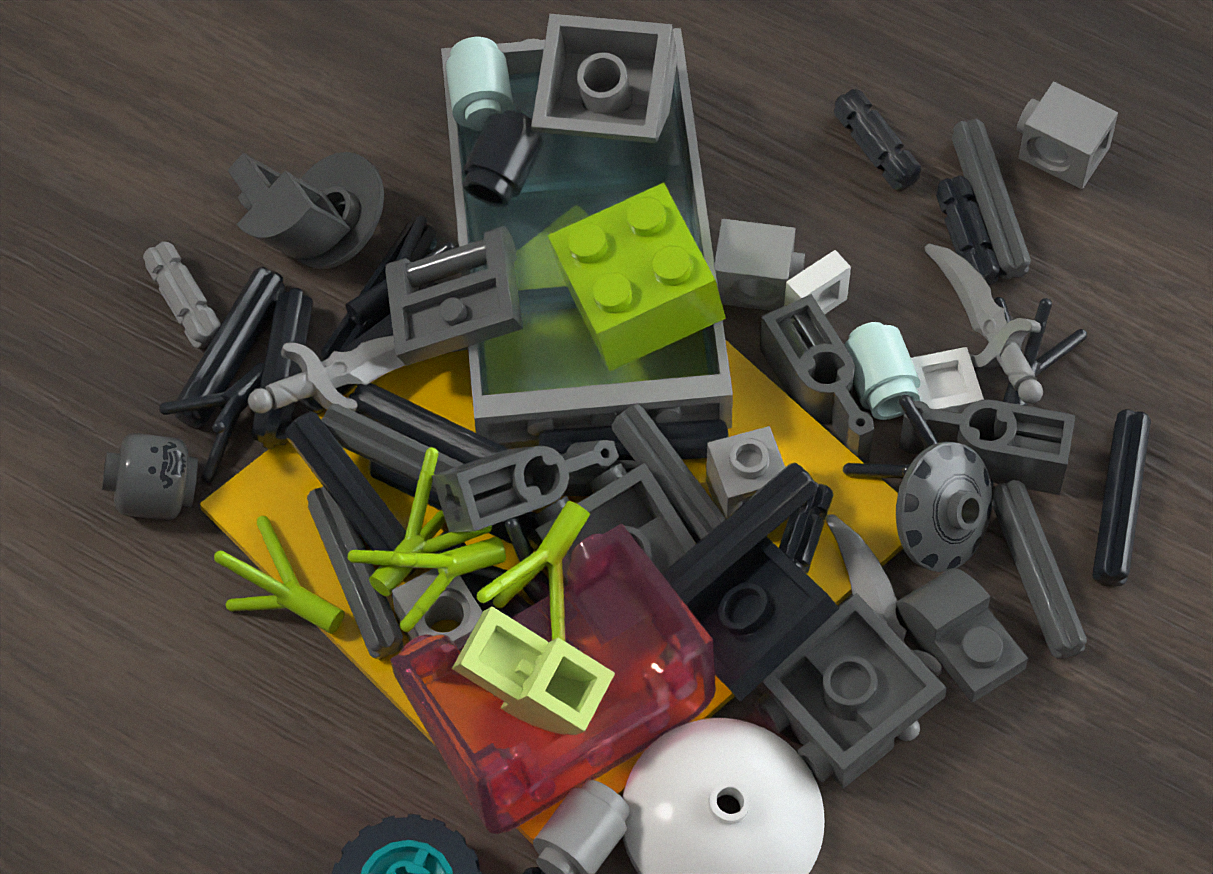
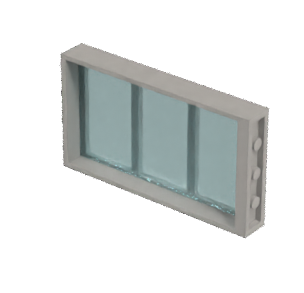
M681 28L673 29L678 58L670 112L657 143L538 132L542 136L544 144L521 194L518 197H512L507 207H496L486 204L471 196L463 187L466 178L463 168L481 131L464 127L453 118L446 73V62L450 57L452 48H441L459 247L484 239V232L505 226L509 230L516 248L517 258L514 262L523 329L468 346L476 433L508 449L538 446L539 435L543 430L612 426L614 419L620 413L637 404L644 408L654 423L721 419L726 422L728 429L732 428L733 391L723 320L609 372L561 276L547 236L664 183L717 283ZM526 39L521 42L496 44L506 57L514 106L513 111L522 113L532 119L545 40ZM486 264L461 272V275L463 277L487 269L488 266Z

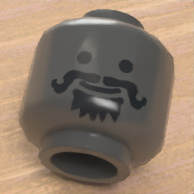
M130 433L123 439L119 453H106L102 490L114 491L115 508L124 516L164 521L173 520L180 513L181 507H192L197 478L198 457L188 456L187 446L181 439Z

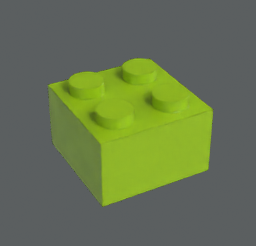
M664 183L547 235L561 276L609 372L726 319L716 280Z

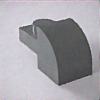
M242 153L227 170L242 191L238 196L239 201L248 210L245 216L237 223L238 227L250 236L289 257L309 259L319 256L334 247L350 230L323 192L287 171L280 174L245 153Z
M952 568L897 601L896 616L900 625L907 630L906 634L919 651L926 652L935 657L970 702L973 703L1024 671L1028 657L988 609L991 596L964 571Z

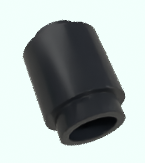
M512 110L504 111L503 115L491 114L487 117L463 168L466 174L463 187L471 196L492 206L507 207L512 197H518L521 194L544 144L542 136L538 132H532L531 118Z

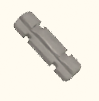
M161 242L156 247L148 248L143 255L146 269L154 282L159 284V291L179 324L184 326V332L192 346L198 349L206 348L211 343L221 323L213 310L207 307V300L187 267L181 264V257L174 245L169 242Z

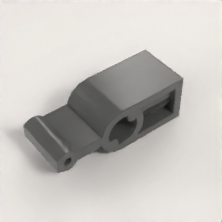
M810 294L763 315L761 319L760 350L789 397L818 423H831L845 447L863 463L869 461L874 433L873 418L868 413L860 411L852 398L855 370L853 359L813 295Z
M997 400L973 402L963 410L962 414L931 409L922 401H913L939 443H961L973 449L984 462L993 483L1003 484L1019 480L1025 485L1026 489L1060 495L1068 465L1075 422L1074 414ZM904 413L899 448L910 454L920 453L926 448Z
M608 440L574 443L562 455L555 449L546 446L515 448L432 475L449 532H471L552 504L560 499L567 489L570 472L582 468L609 466L619 456L614 441ZM525 467H531L534 480L532 486H526L523 474ZM458 496L459 502L455 503L453 497Z

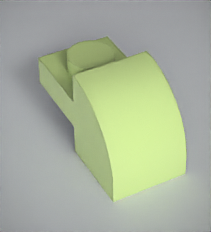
M492 606L482 612L452 667L454 671L503 700L504 703L500 708L503 711L538 728L564 735H577L585 732L615 675L613 671L559 637L548 642Z

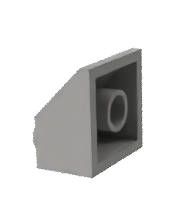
M549 14L531 124L532 132L657 143L670 112L678 58L673 25Z

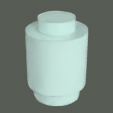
M470 37L456 43L452 47L450 57L446 62L453 118L464 127L481 131L489 115H503L504 111H513L514 109L506 57L498 49L496 43L488 38Z
M870 322L853 330L844 346L851 355L855 365L853 385L861 405L869 409L874 418L880 420L904 415L905 412L899 404V398L907 394L913 401H919L920 396L916 388L920 387V379L899 329L891 325H883L880 322Z

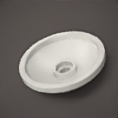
M709 718L689 722L670 730L644 751L633 767L624 789L622 798L630 807L631 813L625 820L627 830L622 837L627 854L638 874H809L821 849L825 823L824 807L820 790L811 770L801 756L786 741L769 730L749 722L728 718ZM722 795L733 796L740 804V811L734 814L723 812L717 805V798Z

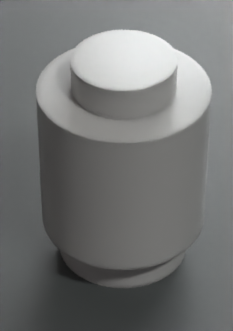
M587 780L581 789L573 788L533 840V846L539 854V857L536 859L537 865L545 874H595L626 832L625 820L631 813L630 807L619 794L601 782Z

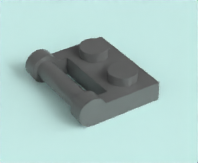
M501 226L486 231L482 240L421 260L410 262L409 259L404 258L386 265L396 356L406 366L523 329L514 262L517 258L516 248L507 227ZM486 264L488 266L487 269L419 291V286Z

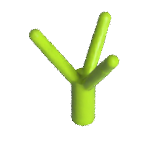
M433 447L428 448L425 452L405 539L394 551L435 553L487 534L492 529L491 525L477 531L449 532L434 537L446 523L443 511L437 512L422 528L433 482L432 475H434L438 459V451ZM380 565L369 577V582L377 592L384 596H389L392 593L391 590L395 589L414 567Z
M567 501L537 551L477 593L478 601L486 603L494 598V606L503 608L547 566L549 573L552 640L559 637L565 641L562 560L589 518L590 513L580 505Z
M260 516L256 523L283 583L224 551H217L215 553L214 560L216 563L274 594L229 599L226 602L227 610L234 612L287 608L330 634H333L341 625L345 614L343 610L300 586L268 517Z
M493 537L440 554L351 550L348 553V560L352 563L437 568L439 575L400 623L401 630L409 632L455 577L503 563L506 560V552L501 539Z

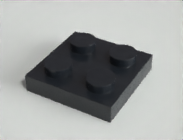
M766 536L680 612L672 615L665 610L659 617L741 702L840 608L817 583Z

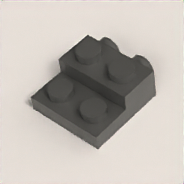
M619 463L588 483L594 494L579 502L578 505L586 509L590 516L562 560L564 591L566 590L600 646L662 608L650 591L651 583L696 545L646 463L628 473L622 464ZM567 496L533 516L539 527L530 533L527 538L535 552L566 502L569 501Z
M858 593L840 605L838 611L756 687V694L760 698L754 702L757 712L774 732L779 734L788 728L803 744L797 752L815 778L824 782L832 776L843 789L894 748V738L943 700L946 695L945 685Z

